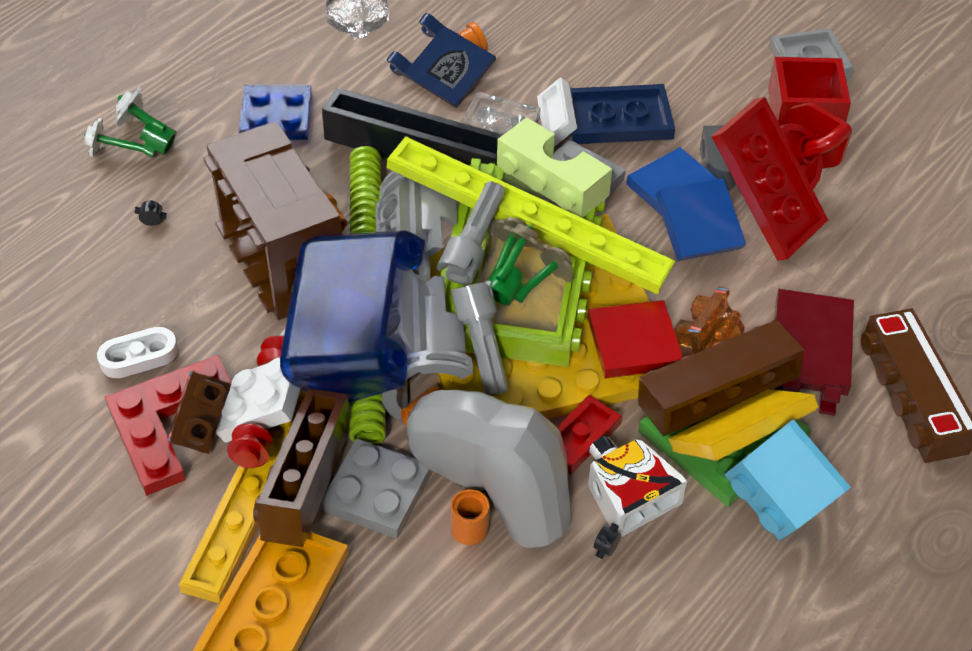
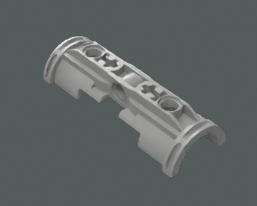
M392 171L382 182L379 190V200L376 203L375 290L377 291V347L383 360L382 402L387 412L399 420L401 419V410L408 405V378L420 372L422 374L444 373L464 379L473 373L472 358L467 356L465 351L463 321L459 322L456 314L446 312L444 277L434 276L430 279V257L443 248L441 220L453 226L458 223L456 200Z

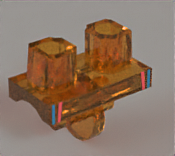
M718 287L712 297L696 296L691 306V314L695 322L680 319L674 328L679 345L691 347L695 354L745 332V327L740 320L741 314L738 311L732 310L728 304L729 288Z

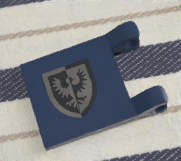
M425 13L419 20V23L422 25L421 30L423 34L433 38L432 41L413 63L397 51H393L388 56L387 61L390 63L392 72L410 79L457 108L496 61V56L445 27L431 14Z

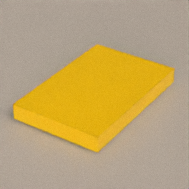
M767 389L668 439L673 452L717 461L784 427L791 420L794 419L796 421L816 411L819 407L814 394Z

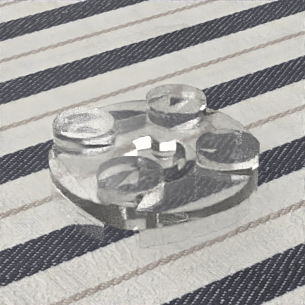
M326 0V20L335 29L350 33V36L355 39L367 37L369 32L380 28L389 20V6L387 0Z

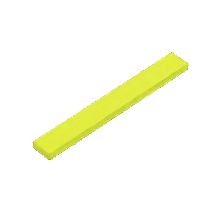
M406 136L387 159L386 168L473 209L488 181L502 185L505 188L504 196L493 218L504 221L508 217L520 219L527 225L532 226V230L539 234L537 239L560 248L657 295L675 264L674 260Z

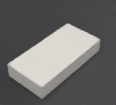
M561 77L537 96L542 127L555 134L554 147L577 129L570 86Z

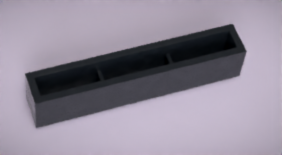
M340 88L335 89L322 108L324 139L354 149L361 146L373 147L378 150L382 157L388 158L406 136L469 166L472 158L481 159L483 164L493 163L497 165L498 138L503 134Z

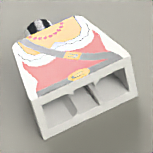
M602 436L590 446L589 452L595 461L590 465L589 489L609 527L612 523L619 526L617 532L621 533V537L682 504L687 480L642 440L635 439L617 448L608 436Z

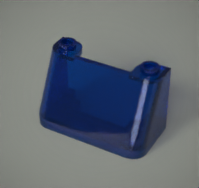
M400 230L320 235L306 240L302 244L280 355V369L289 383L305 391L309 388L348 394V403L405 386L407 355L401 345L387 337L386 333L396 267L403 271L418 268L423 259L425 240L412 232Z

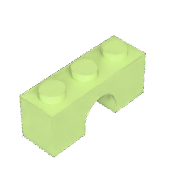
M526 117L498 138L497 167L525 183L535 192H539L549 198L562 209L583 218L610 195L612 168L584 151L571 160H554L555 134Z

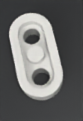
M153 327L106 341L99 348L97 359L101 371L106 376L123 378L169 364L177 356L178 347L172 331L163 327Z

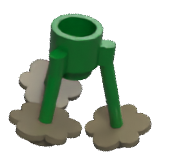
M508 217L505 221L496 220L494 234L498 239L506 241L494 270L487 280L491 283L496 302L509 306L515 299L517 302L522 303L528 293L551 273L557 278L561 277L566 282L573 280L571 259L562 249L554 246L550 248L546 244L541 245L536 240L539 234L532 230V226L527 225L520 219ZM524 246L534 247L542 251L540 257L546 267L523 286L521 281L524 275L514 267V264Z

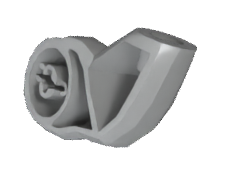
M441 390L429 393L419 399L407 419V441L412 454L422 465L466 488L486 490L512 540L525 548L543 547L564 535L569 528L571 520L567 455L560 430L535 408L506 403L481 392Z

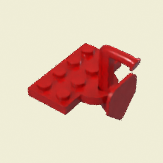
M766 97L754 99L711 137L777 261L788 260L828 221L813 189L820 181L822 169L838 166L843 161L851 138L852 128L845 121L811 102L791 107L785 114L786 124L780 126Z

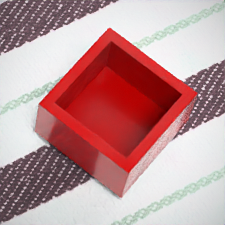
M774 57L768 90L771 109L780 126L786 124L785 114L791 107L809 102L818 105L841 120L847 121L851 100L842 58Z

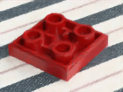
M664 300L588 309L587 319L604 379L645 374L683 358Z

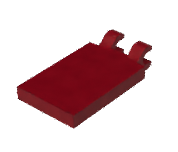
M778 288L774 320H777L804 348L801 377L781 385L780 391L800 392V389L819 391L820 414L835 416L836 404L840 402L841 395L848 396L850 392L854 300Z

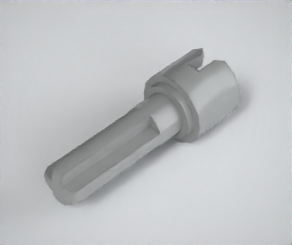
M488 181L485 184L460 236L451 237L437 264V270L446 269L448 266L445 274L446 278L450 281L463 285L473 282L485 257V252L481 247L482 242L504 196L505 188L502 185L496 184L493 181Z
M490 281L451 290L458 321H463V325L468 324L485 394L494 396L508 391V384L491 318L495 317L494 313L498 311Z

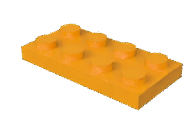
M310 531L303 547L261 541L259 535L193 651H298L349 555L348 545Z

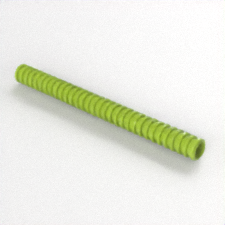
M361 146L355 148L350 154L349 289L377 302V291L375 290L376 203L379 200L381 186V155L373 147ZM377 317L349 351V437L352 442H355L357 438L374 445L381 443L386 437L385 408L382 402L383 360L377 347Z

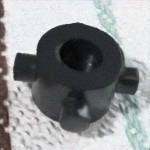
M153 200L144 201L141 207H135L134 211L135 214H139V220L149 226L157 225L161 219L165 220L167 217V213L162 212V206Z
M612 523L610 527L605 525L597 535L593 548L597 550L595 555L598 558L603 559L605 555L611 556L615 551L621 538V533L617 532L619 529L617 524Z

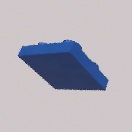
M679 147L627 175L626 185L662 216L655 196L660 189L711 181L718 178Z
M724 178L660 189L655 194L677 262L739 250L746 245Z

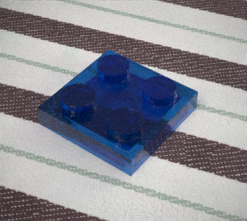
M244 85L238 132L242 133L277 121L289 140H308L312 101L311 85Z

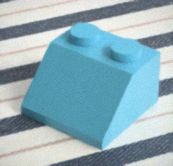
M794 419L724 474L731 482L733 491L741 499L746 500L759 516L762 526L768 532L774 534L779 541L799 529L851 488Z

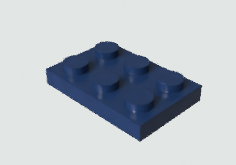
M664 84L570 88L577 129L571 133V139L577 144L674 139L675 126Z

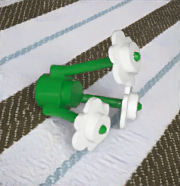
M139 87L134 93L127 90L124 95L118 96L119 101L115 106L117 116L114 120L115 124L121 126L125 122L130 123L136 117L146 124L140 136V139L145 141L144 145L103 135L104 126L102 118H98L93 126H88L84 137L85 145L90 148L89 157L92 158L99 151L100 142L139 151L152 158L156 151L162 155L169 151L177 131L156 120L141 109L143 102L141 101L142 94L140 91L142 89Z

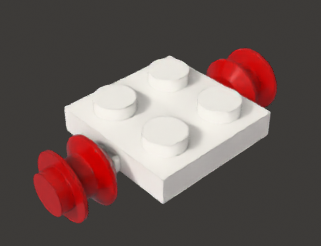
M270 336L263 340L261 352L257 356L258 367L242 370L234 376L227 400L222 409L215 433L225 443L231 441L227 447L228 456L243 468L263 466L268 461V451L273 445V438L266 429L292 420L308 362L300 354L296 343L284 336Z

